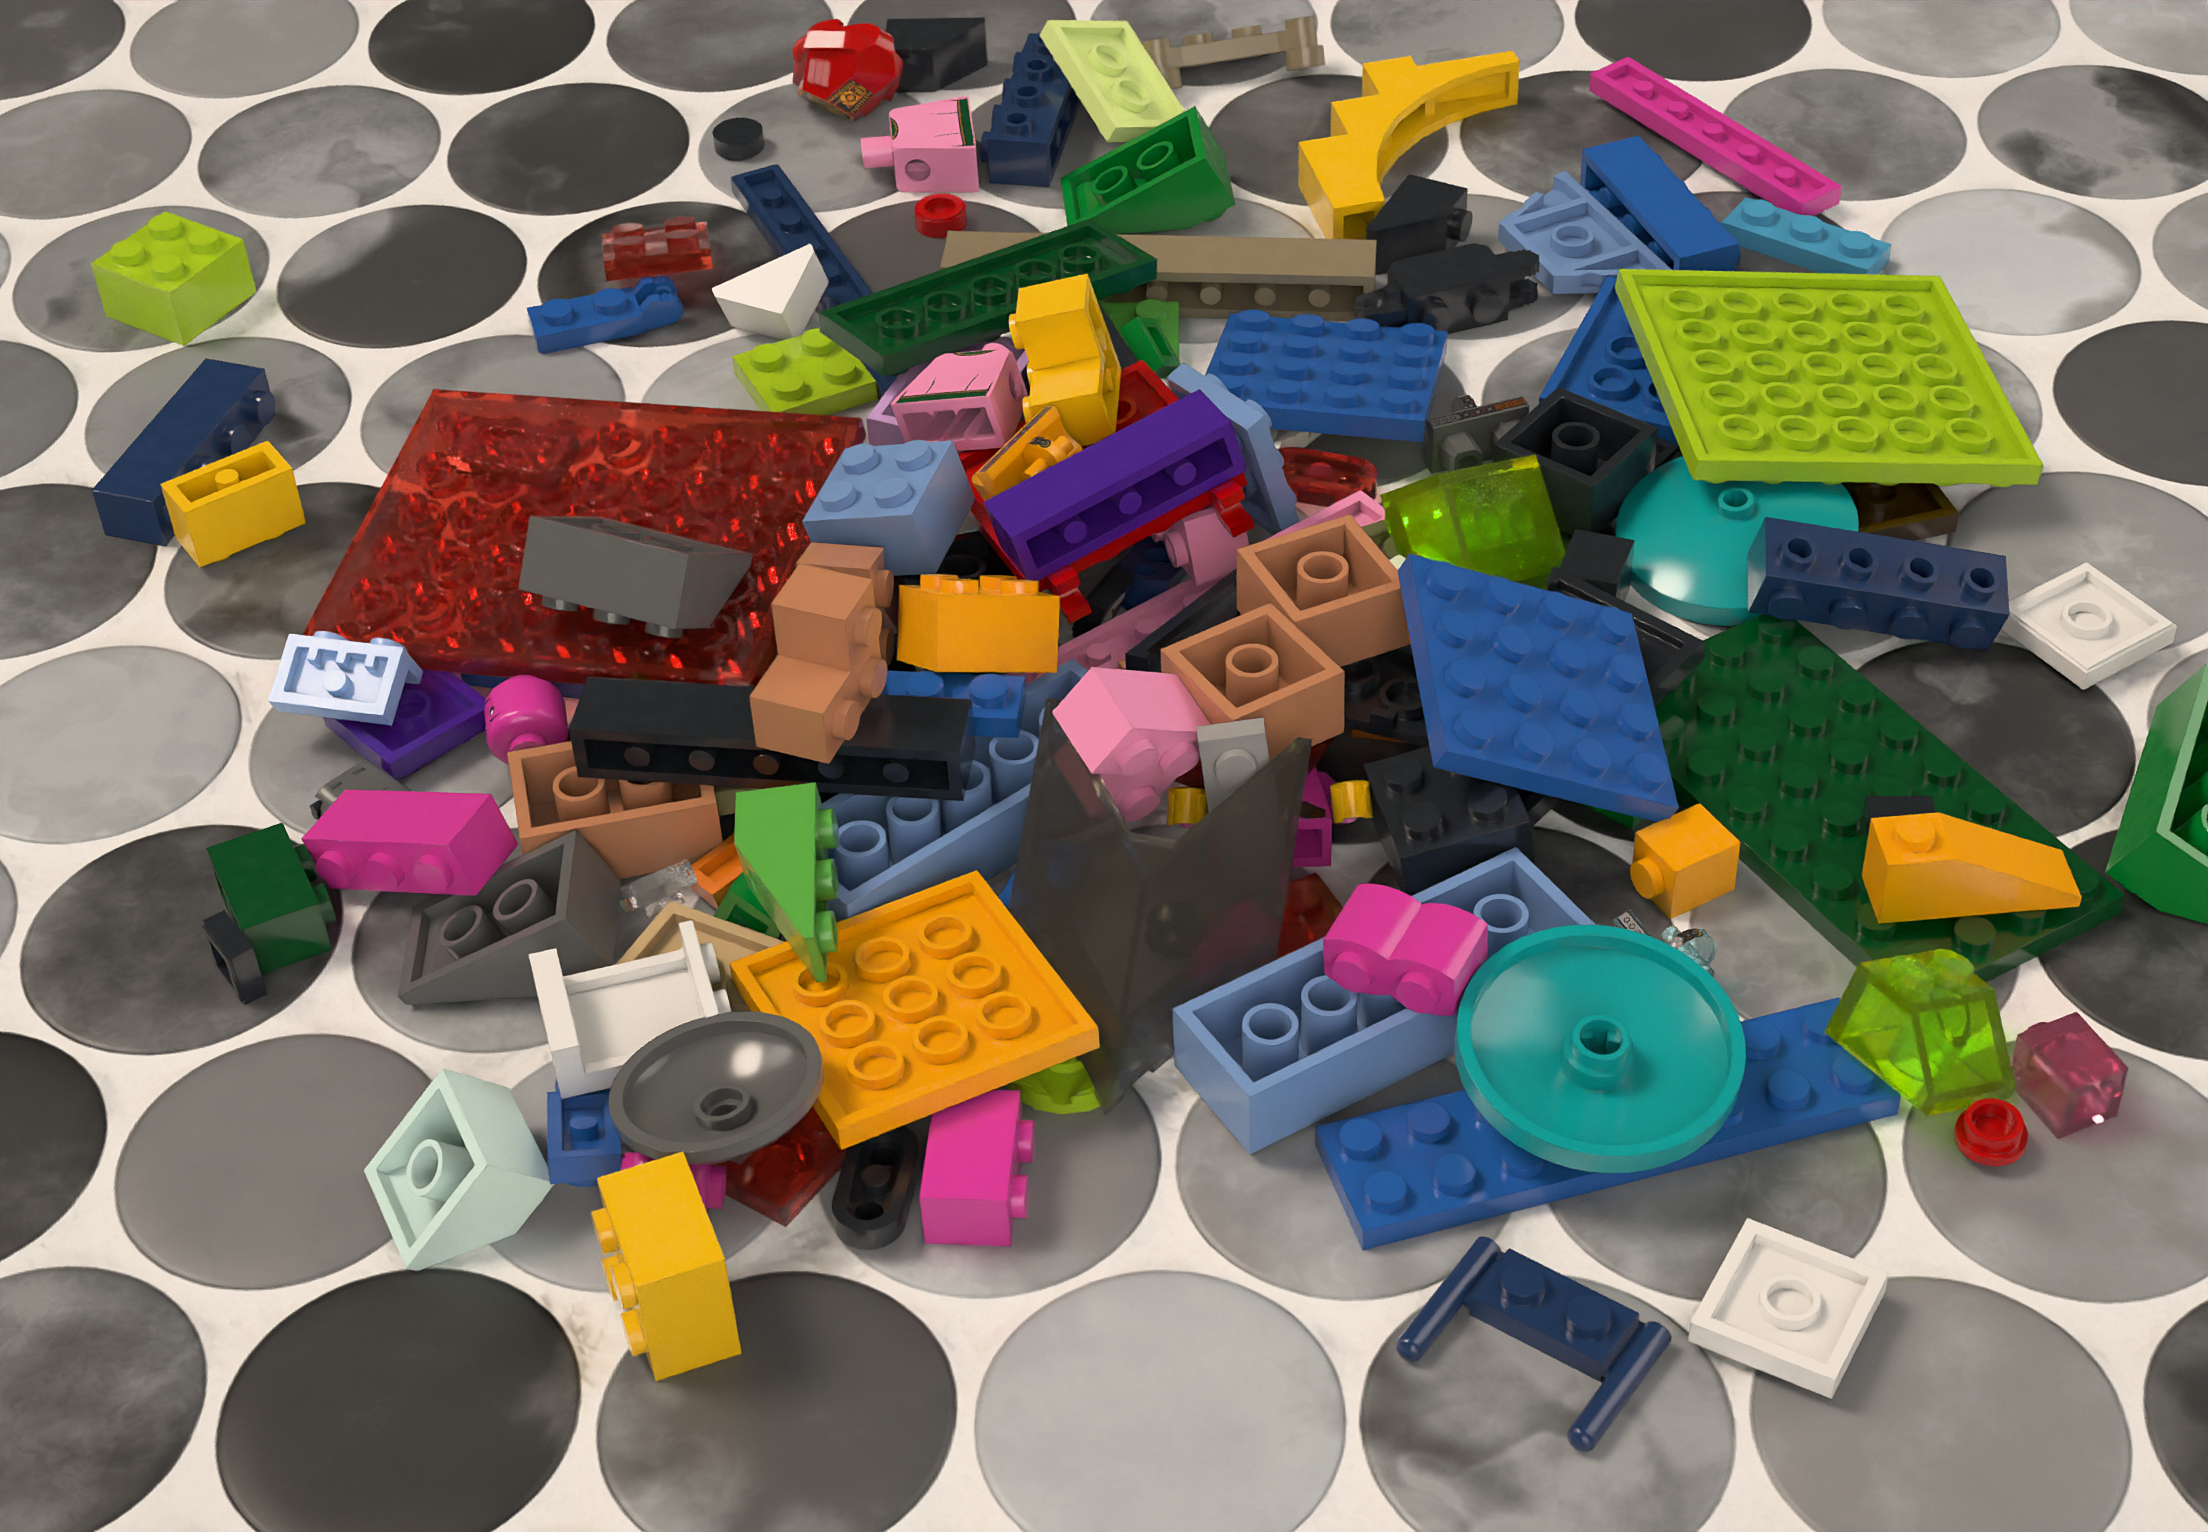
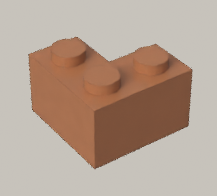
M799 563L771 603L778 656L749 696L757 747L829 764L844 740H850L855 735L860 715L871 698H878L884 689L887 679V663L881 659L879 646L882 613L880 609L875 607L873 579Z

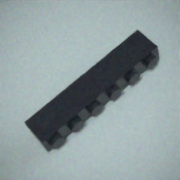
M587 677L569 727L578 777L759 789L816 782L818 792L951 801H964L976 749L972 699L880 694L878 698H871L860 715L855 735L850 740H844L831 762L827 764L756 746L749 698L756 687Z

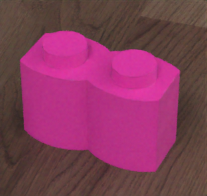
M1371 883L1358 884L1323 939L1324 973L1348 991L1371 995H1390L1414 1012L1438 1016H1453L1460 1007L1465 989L1472 977L1488 959V924L1472 913L1454 906L1439 903L1422 904L1412 896L1388 886Z

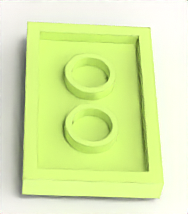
M1048 20L1040 37L1107 142H1129L1185 111L1127 21Z

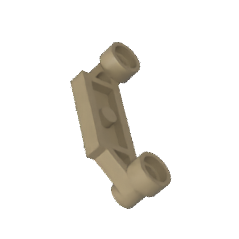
M1314 16L1284 20L1286 30L1262 34L1261 25L1232 29L1233 39L1214 41L1213 32L1185 36V46L1171 48L1170 38L1141 42L1171 89L1182 87L1180 69L1284 52L1287 71L1326 65L1323 45H1318Z

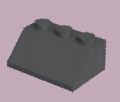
M530 516L518 589L542 595L541 605L548 608L578 611L579 605L593 608L592 618L602 622L628 625L632 618L646 622L645 632L668 638H682L683 629L709 628L750 568L753 554L600 516Z

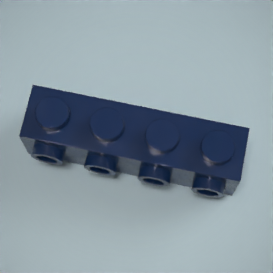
M1029 33L1022 52H1016L1014 55L1012 77L1005 78L1002 102L1001 104H995L993 107L991 130L984 131L982 134L980 156L982 162H988L990 183L1050 188L1081 100L1077 97L1068 79L1055 62L1052 54L1040 37V33Z
M1765 517L1748 552V612L1770 615L1782 620L1795 619L1832 625L1845 630L1857 629L1894 635L1900 639H1918L1954 645L1962 649L1988 651L2010 615L2006 556Z

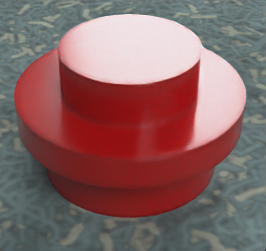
M1985 1098L1973 1102L1967 1110L1960 1114L1954 1129V1141L1958 1149L1969 1159L1987 1166H2004L2016 1162L2025 1153L2029 1138L2027 1127L2019 1110L2006 1101L1994 1098Z

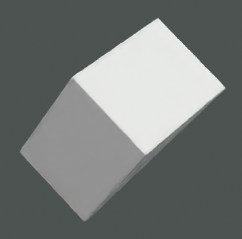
M808 244L712 288L731 327L785 340L802 335L829 281L812 245Z

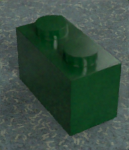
M283 822L206 848L227 912L253 947L261 975L332 950L325 924L335 921L336 917L329 895L323 883L311 886L310 882L317 880V875L309 851L304 843L293 846Z

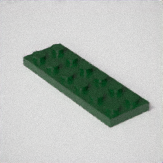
M1087 219L820 311V332L883 377L896 376L907 372L911 367L933 360L943 354L955 353V351L980 342L995 341L1002 334L1010 332L1009 316L1016 313L1019 288L1088 273L1096 299L1099 300L1113 294L1130 292L1135 286L1157 279V259L1094 220Z

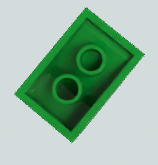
M1196 106L1060 178L1067 226L1092 219L1115 234L1190 229L1203 221L1210 222L1219 218L1228 208L1236 205L1225 154Z

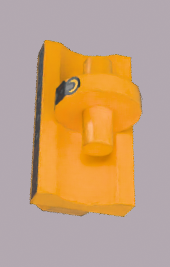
M1055 405L1046 406L972 476V483L984 501H987L1082 451L1083 448L1066 432L1061 422L1060 413Z

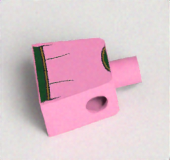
M968 96L893 109L889 112L890 136L861 138L863 169L894 166L896 189L901 192H979L976 144Z
M989 343L981 351L948 353L936 357L894 399L891 407L905 443L912 440H925L927 442L953 440L957 451L1002 448L1014 436L1023 414V398L1028 395L1013 352L1001 344Z

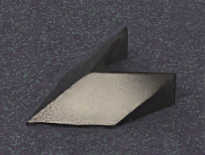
M1046 698L1008 911L1098 1026L1100 1047L1079 1055L1076 1059L1077 1061H1082L1094 1085V1095L1104 1115H1107L1124 1100L1125 1091L1148 1070L1154 1073L1174 1055L1173 1008L1277 959L1305 802L1312 739L1298 737L1178 840L1131 833L1101 775L1090 772L1052 712L1061 703L1060 699Z

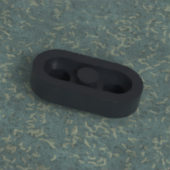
M905 1125L847 1148L832 1199V1214L837 1236L850 1247L861 1250L879 1249L893 1243L904 1231L921 1169L918 1139L914 1132Z

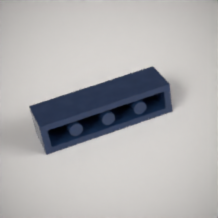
M205 358L92 489L105 535L164 547L168 545L175 534L161 484L248 448L276 414L275 398L270 392L265 368Z

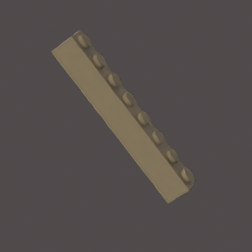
M948 231L940 270L1046 233ZM1117 234L1157 259V279L1135 286L1130 292L1113 294L1099 300L1106 302H1141L1146 299L1179 301L1180 318L1228 319L1230 313L1238 314L1244 310L1254 309L1265 311L1270 317L1292 319L1296 315L1313 314L1322 317L1325 321H1350L1355 319L1353 316L1354 297L1375 291L1377 240Z

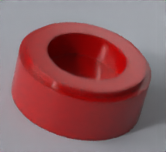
M947 193L928 195L918 201L914 207L916 229L924 236L947 238L948 231H963L967 226L966 204L955 195Z

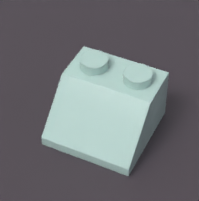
M444 1068L441 1069L364 1169L406 1269L414 1271L423 1270L516 1234L554 1186V1184L549 1182V1168L510 1088Z

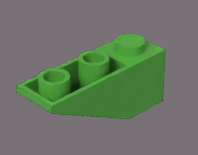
M816 782L736 792L734 844L748 887L816 982L827 981V953L838 951L836 918L832 910L828 911V900L838 899L839 896L836 865L833 858L828 859V849L839 847V832L835 811L833 808L823 809Z

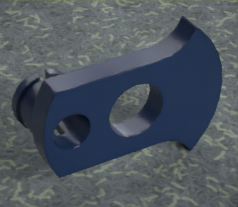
M1151 535L1133 544L1134 547L1114 565L1117 567L1119 564L1136 575L1122 604V607L1127 611L1175 587L1188 575L1182 566L1175 568L1172 565L1164 542H1155Z

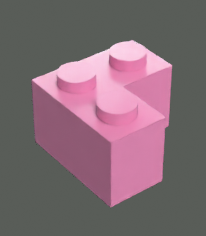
M1091 667L1052 712L1071 741L1070 745L1056 760L1095 820L1134 822L1151 814L1160 803L1159 797L1173 781L1190 771L1198 763L1200 752L1196 726L1211 725L1177 674Z

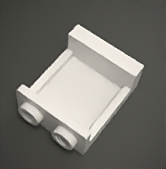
M692 920L679 923L682 947L677 951L564 977L556 948L529 954L561 1099L611 1088L616 1075L626 1061L655 1037L695 1019L731 1012L726 990L713 991L711 987L712 983L720 982L712 942L699 944Z

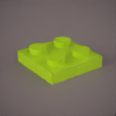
M820 328L810 329L802 335L776 343L761 344L750 351L732 356L734 374L766 419L787 428L878 399L876 380L863 363L820 332Z

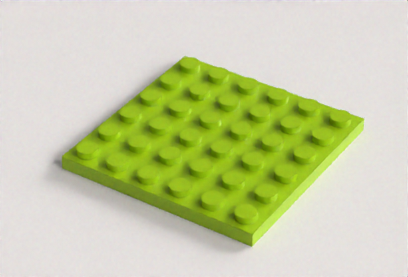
M1652 269L1618 270L1615 290L1693 480H1704L1709 483L1762 481L1768 484H1779L1784 481L1821 482L1827 485H1837L1842 482H1867L1885 486H1893L1899 483H1933L1945 487L1955 484H1990L1996 487H2009L2013 484L2038 485L2044 465L1940 276Z

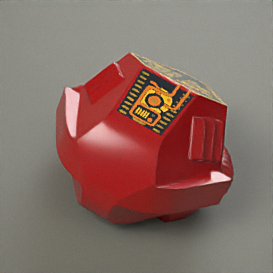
M839 19L825 20L811 26L805 36L795 42L792 49V57L795 61L792 83L799 87L796 95L812 105L853 122L861 115L865 117L881 104L882 100L887 99L891 102L899 86L903 62L894 51L893 36L873 24L861 23L844 26V23Z

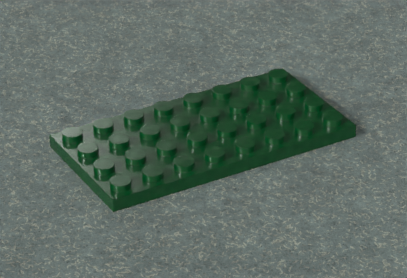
M1760 614L1703 640L1705 659L1655 707L1677 802L1685 810L1700 803L1741 842L1738 859L1913 1020L2121 913L2125 894L1795 619L1782 620L1774 616ZM1932 796L1936 813L1939 812L2062 850L2082 897L2080 907L1878 924L1862 879L1868 840L1863 817L1865 797Z

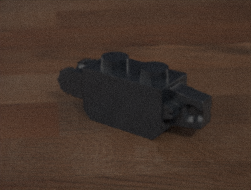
M1471 243L1393 261L1388 268L1387 285L1384 288L1354 297L1353 316L1355 319L1374 320L1380 326L1402 328L1407 324L1422 323L1432 326L1435 331H1446L1448 334L1507 321L1509 310L1523 307L1525 304L1529 305L1538 299V283L1529 280V278H1524L1526 276L1531 277V275H1536V272H1539V255L1525 249L1495 255L1489 246Z

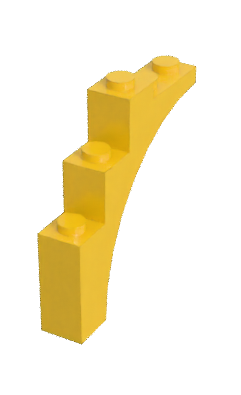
M1507 51L1419 66L1415 64L1411 56L1363 63L1362 97L1331 102V137L1299 142L1298 186L1326 239L1366 240L1367 226L1385 205V199L1380 188L1384 176L1396 160L1419 140L1450 123L1475 114L1517 105L1520 60L1515 52Z

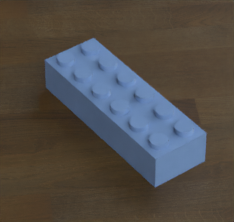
M1072 658L1058 666L1057 673H1046L1027 684V696L1019 738L975 736L976 749L964 801L838 794L822 803L823 809H834L839 832V847L828 849V859L833 858L838 876V899L828 900V911L832 910L834 912L836 923L976 870L985 881H988L1020 861L1034 834L1057 839L1093 817L1056 760L1070 745L1071 741L1052 713L1089 670Z
M1517 847L1412 896L1422 904L1439 903L1454 906L1472 913L1488 924V959L1507 944L1537 931L1568 925H1596ZM1324 938L1173 1008L1174 1066L1251 1155L1455 1054V1030L1459 1008L1453 1016L1417 1013L1408 1009L1390 995H1371L1344 989L1324 973Z

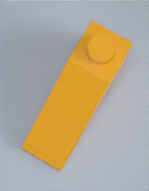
M1939 812L1871 818L1862 879L1878 924L2080 907L2081 894L2063 851Z

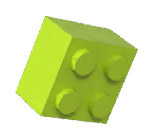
M167 211L151 218L146 225L125 240L114 244L108 252L91 263L106 317L182 346L188 344L256 293L244 239Z

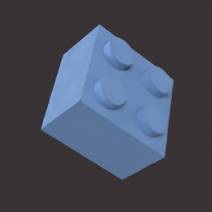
M912 440L905 444L881 446L858 444L844 449L802 522L811 542L884 548V569L892 570L893 576L936 574L974 503L975 496L953 440L937 442Z

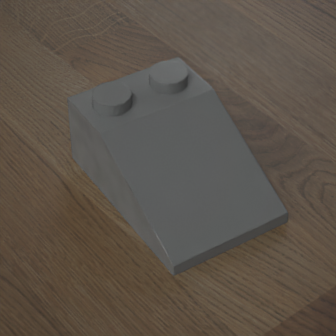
M574 830L501 865L476 896L439 894L414 906L398 997L406 1005L538 997L529 954L555 948L563 977L612 966L621 880L580 833Z

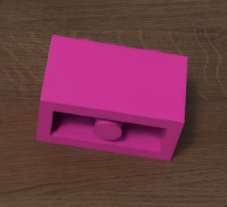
M991 1090L931 1115L919 1197L925 1243L1011 1246L1014 1218H1027L1029 1206L1028 1175H1020L1021 1163H1033L1035 1155V1121L1023 1120L1020 1090Z

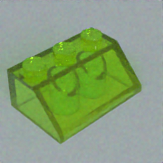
M1536 454L1439 473L1380 495L1385 510L1387 530L1393 537L1397 553L1404 558H1407L1409 554L1436 561L1448 562L1454 566L1491 576L1503 577L1513 582H1520L1550 574L1553 566L1560 567L1566 553Z

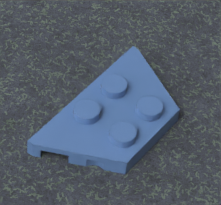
M1566 171L1554 176L1553 189L1547 194L1543 195L1535 192L1524 201L1522 208L1512 211L1499 222L1498 241L1509 251L1516 252L1517 250L1525 249L1539 255V272H1536L1534 276L1552 294L1598 293L1607 276L1617 278L1619 269L1671 270Z

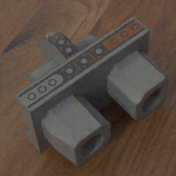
M1470 395L1455 397L1452 402V413L1427 419L1429 448L1425 456L1426 467L1431 474L1447 470L1456 481L1474 477L1482 469L1483 461L1493 459L1494 443L1529 413V404L1523 396L1477 407Z

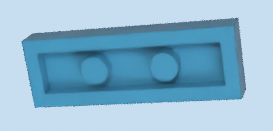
M1746 197L1721 222V225L1728 233L1736 237L1740 247L1818 273L1879 274L1889 263L1891 244L1871 238L1870 235L1864 232L1849 231L1824 223L1814 216L1800 215L1775 207L1765 200H1753Z

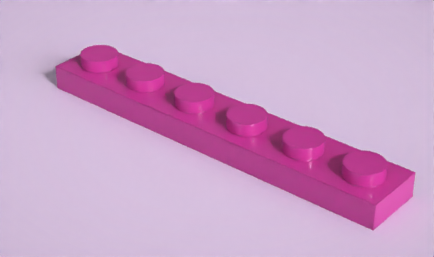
M1630 57L1590 73L1589 91L1774 206L1800 215L1815 216L1840 203L1842 187L1840 184Z

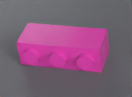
M345 789L301 838L315 862L317 873L330 889L476 896L518 846L492 794Z

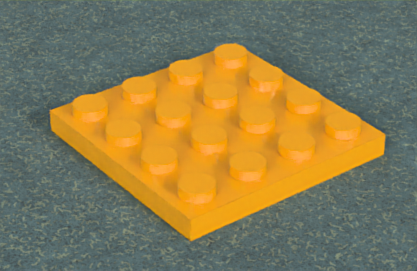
M977 870L837 922L838 951L827 953V981L816 982L788 941L729 963L733 984L751 1012L770 1013L790 1019L804 1027L815 1038L824 1063L825 1074L821 1091L812 1106L841 1150L1100 1047L1096 1023Z

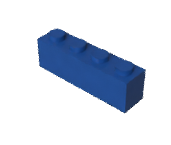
M1640 136L1582 149L1580 185L1671 270L1736 271V266L1741 260L1740 246L1736 237L1728 233L1713 216L1710 209L1693 195L1686 183L1669 169L1661 156L1655 153Z

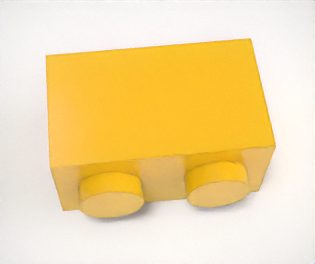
M269 441L161 484L175 537L199 568L213 562L225 560L236 552L265 540L275 539L286 531L306 524L293 469Z

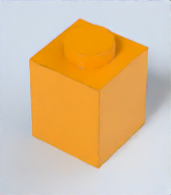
M1699 803L1672 815L1669 819H1663L1635 832L1633 860L1630 866L1631 880L1642 897L1651 899L1672 919L1735 890L1741 842Z

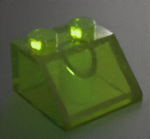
M1936 949L1934 951L1903 956L1898 955L1891 958L1860 962L1824 1032L1926 1116L1968 1108L1973 1102L1980 1099H2010L2016 1089L1995 989L1973 973L1974 967L1966 958L1947 949Z

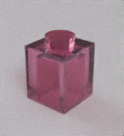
M2074 1012L2051 1022L2036 1023L2024 1032L2017 1034L2007 1082L2057 1139H2060L2117 1116L2129 1068L2078 1012Z

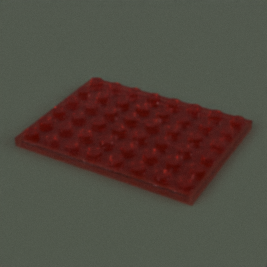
M433 389L302 635L314 636V633L317 631H327L341 635L349 641L370 643L373 638L390 639L405 646L408 654L422 670L506 678L518 675H531L549 682L585 685L587 677L630 679L638 672L651 681L756 687L769 669L777 650L771 603L796 569L797 561L811 544L802 521L844 449L863 444L867 434L862 418ZM530 516H600L753 554L750 568L709 628L683 629L682 638H668L645 632L646 622L632 618L628 625L602 622L592 618L593 608L579 605L578 611L548 608L541 605L542 595L518 589Z

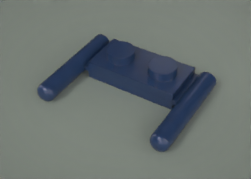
M1480 1236L1396 1341V1350L1406 1361L1416 1362L1420 1360L1459 1309L1465 1305L1470 1308V1316L1599 1382L1605 1377L1606 1379L1567 1432L1568 1442L1574 1449L1580 1452H1589L1595 1448L1672 1340V1336L1669 1330L1662 1324L1655 1321H1649L1645 1324L1639 1321L1638 1312L1510 1248L1504 1253L1495 1241L1488 1237Z

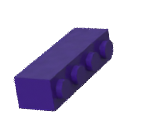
M1198 389L988 499L983 504L1002 550L1026 580L1038 581L1247 470L1231 421Z

